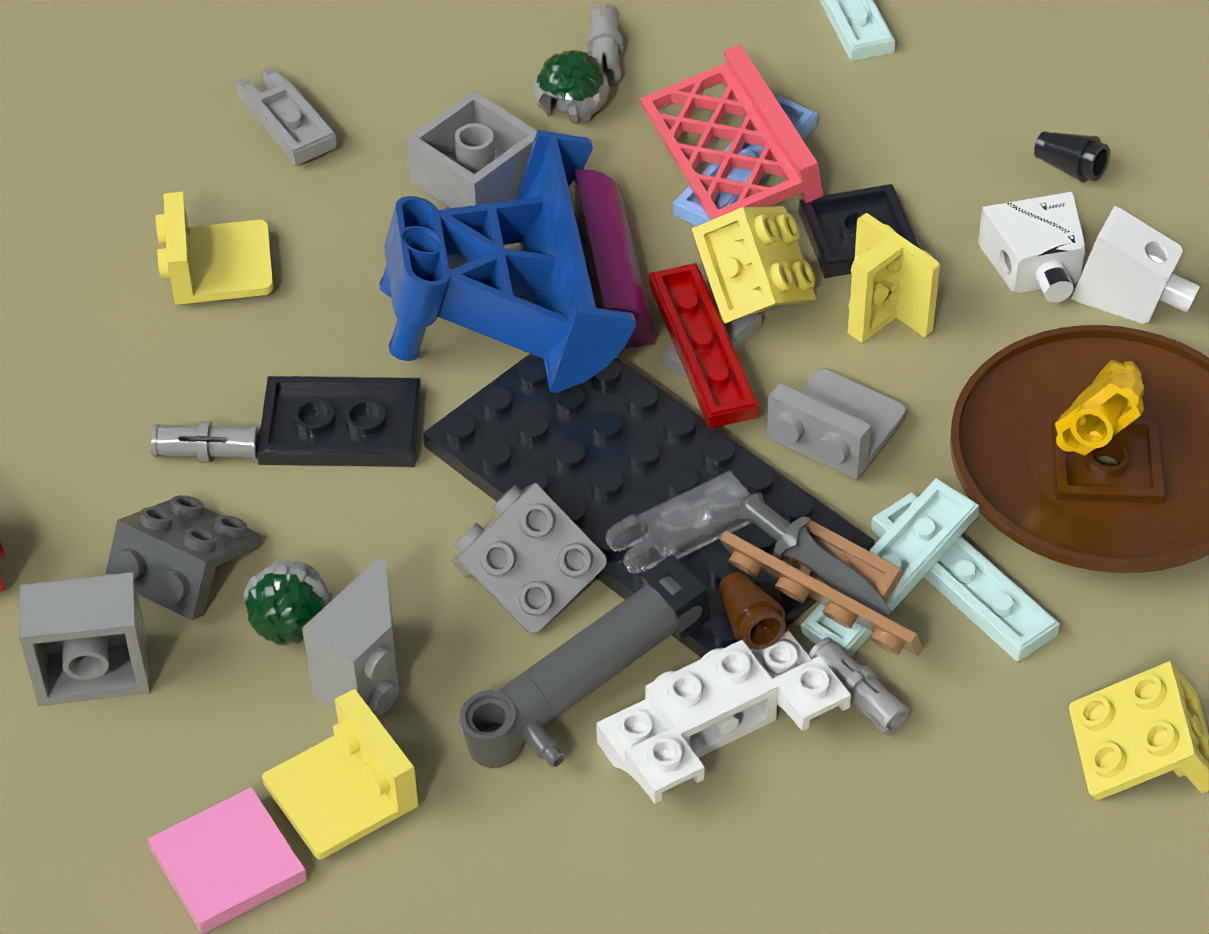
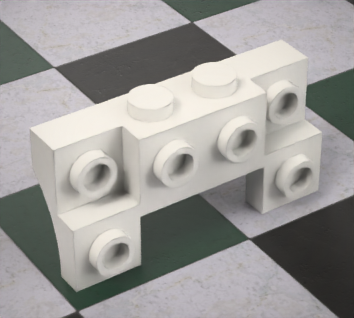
M790 631L785 632L774 645L761 650L749 649L744 641L740 640L724 649L717 648L711 650L701 660L680 670L668 671L658 676L652 683L645 686V700L596 723L597 743L612 765L631 775L644 789L653 803L656 804L662 801V792L691 778L696 783L704 780L705 767L698 758L775 721L777 718V705L793 719L801 731L809 728L811 719L837 706L842 711L850 708L851 694L822 657L818 656L811 659Z

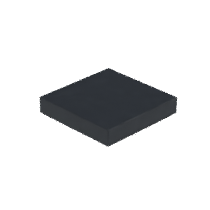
M892 184L828 194L808 203H805L804 199H799L798 212L824 279L851 274V267L855 259L857 219L865 213L890 226L897 234L919 248Z

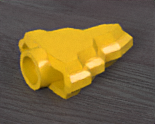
M1112 359L1100 371L1093 383L1059 417L1055 426L1058 433L1056 444L1060 449L1067 452L1074 451L1085 456L1094 449L1107 445L1115 434L1141 416L1144 410L1142 401L1144 385L1141 380V371L1133 361L1121 363Z

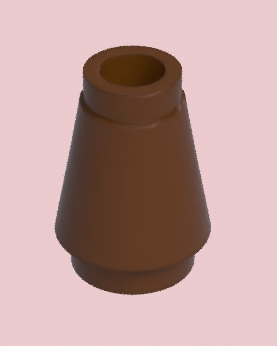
M734 572L723 578L719 584L718 592L722 598L737 641L743 640L746 645L756 650L765 649L778 642L786 628L783 607L742 572Z

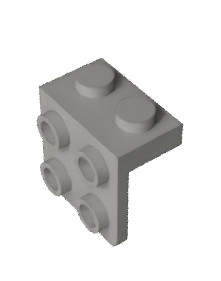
M819 369L800 391L779 383L770 393L768 399L767 438L857 480L904 421L906 409L900 402L830 370Z
M535 482L523 491L516 485L508 490L492 506L498 515L484 529L476 522L453 544L460 552L450 561L465 577L472 575L518 624L529 633L539 632L606 565L604 553Z

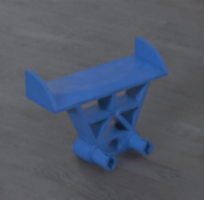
M537 130L515 200L438 210L432 202L416 196L402 197L396 202L384 245L387 264L379 284L380 290L387 296L392 297L393 309L397 317L392 339L388 344L391 355L404 361L416 360L421 352L420 348L426 328L440 317L543 358L550 392L558 393L584 383L604 370L620 354L636 327L635 316L628 312L596 308L568 188L575 180L574 170L583 169L592 153L593 145L589 138ZM520 243L521 251L504 249V245ZM521 298L531 299L532 303Z

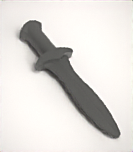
M761 493L749 494L741 500L738 507L739 519L752 521L777 541L774 548V557L783 561L785 556L799 560L815 571L831 588L885 617L890 616L891 611L885 600L862 575L843 561L826 552L813 540L806 529V526L811 522L809 517H801L790 524L765 504Z

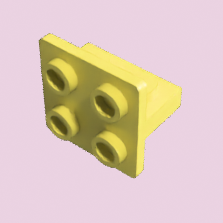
M868 213L857 219L855 259L851 267V292L848 304V334L863 343L897 318L921 336L926 337L933 331L940 264L927 251L919 249L897 234L890 226L881 223Z

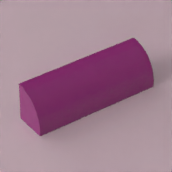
M588 169L574 170L575 211L596 308L628 312L635 316L636 327L625 348L654 345L655 332L622 191L619 185L604 173Z

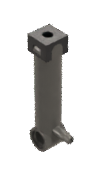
M671 554L642 575L643 587L509 683L497 691H481L472 695L463 704L460 711V724L472 759L481 766L489 768L503 767L518 757L523 747V741H525L540 759H544L551 767L559 766L564 760V754L557 747L556 741L543 727L673 633L682 640L709 621L711 615L708 593L705 586ZM491 726H501L493 732H483Z

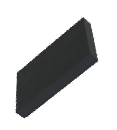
M268 376L257 448L258 464L414 467L421 401V379Z

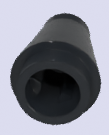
M1043 131L1036 140L1034 155L1037 159L1043 160L1078 181L1086 182L1088 180L1097 181L1102 177L1108 165L1110 150L1107 144L1101 143L1098 136Z

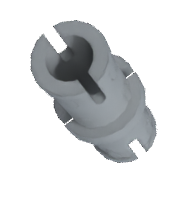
M605 3L604 17L601 16V4H597L590 11L591 33L587 37V47L589 55L596 58L597 62L602 66L601 70L604 73L609 72V84L614 85L621 77L619 56L623 51V38L618 32L619 12L614 5Z
M200 421L198 426L153 424L151 430V453L154 457H198L199 462H211L212 457L258 459L259 427L213 426L212 421ZM214 441H227V442H226V443H219V442H214Z
M831 638L821 640L812 648L808 656L811 659L821 656L851 694L850 707L854 706L862 712L885 736L892 735L902 727L909 717L907 713L910 712V709L877 681L878 675L868 665L860 666Z

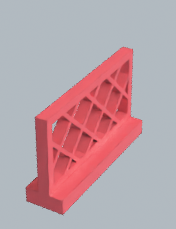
M741 44L723 51L726 63L640 98L643 111L710 221L742 207H770L798 194L802 196L805 203L824 196L818 162ZM723 82L726 86L722 98L702 95L705 89ZM672 103L684 105L678 117L661 114L657 110ZM695 107L714 111L709 122L689 118ZM726 113L745 116L740 128L720 124ZM683 131L702 134L697 146L677 143ZM713 137L733 140L728 152L708 149ZM744 143L764 146L759 158L739 155ZM701 161L721 165L715 177L696 173ZM731 168L752 170L747 183L726 179ZM763 173L783 176L785 182L771 188L758 185ZM720 191L740 195L737 202L719 210L714 204Z

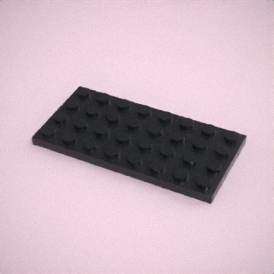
M528 354L423 432L425 448L496 502L514 485L523 491L526 487L536 482L604 553L606 565L595 577L623 599H627L643 587L642 575L673 554L707 589L711 619L682 640L674 633L672 634L674 638L701 658L711 650L717 648L724 649L738 642L718 592V587L727 575L734 572L746 573L728 561L731 554L720 541L725 530L772 556L774 554L777 541L752 521L739 519L738 507L741 500L747 495L761 493L765 504L790 524L801 517H809L815 523L868 551L874 546V539L716 427L708 428L706 420L617 357L604 370L584 383L555 393L550 392L543 358ZM760 571L757 577L746 574L749 579L783 607L786 628L817 602L808 596L804 603L790 598L775 587L778 582L777 579Z

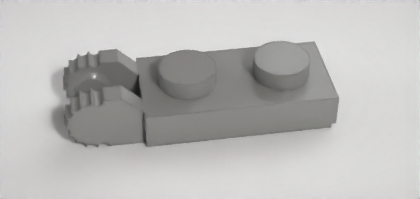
M273 67L261 72L262 82L266 89L262 93L259 92L248 78L236 81L235 87L243 105H245L246 109L256 118L295 166L337 148L336 136L332 129L290 81L286 82Z

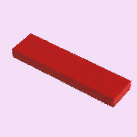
M697 263L649 273V287L708 428H717L757 419L759 417L758 402Z

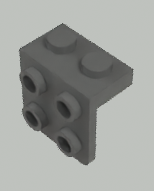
M178 495L170 500L152 507L143 508L139 512L117 520L105 574L133 572L139 595L190 620H194L205 615L216 566L259 548L261 535L247 528V524L239 518L221 516L204 508L203 503L194 497Z

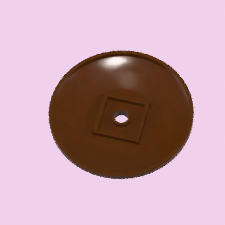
M1080 325L1043 331L1012 343L991 356L969 378L958 397L953 412L950 433L951 458L956 476L964 492L970 500L979 505V512L1001 533L1028 550L1053 561L1099 572L1144 573L1161 571L1182 566L1209 555V357L1181 342L1144 330L1109 325ZM1112 359L1121 363L1133 361L1141 371V380L1144 385V394L1142 396L1144 410L1141 416L1115 434L1107 445L1096 448L1085 456L1074 451L1067 452L1060 449L1056 444L1058 433L1055 426L1059 417L1093 383L1100 371ZM1101 456L1111 457L1115 459L1118 465L1104 466L1099 464L1095 458Z

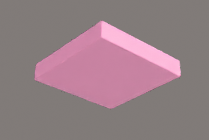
M252 787L147 839L150 851L201 934H205L307 881L305 868Z

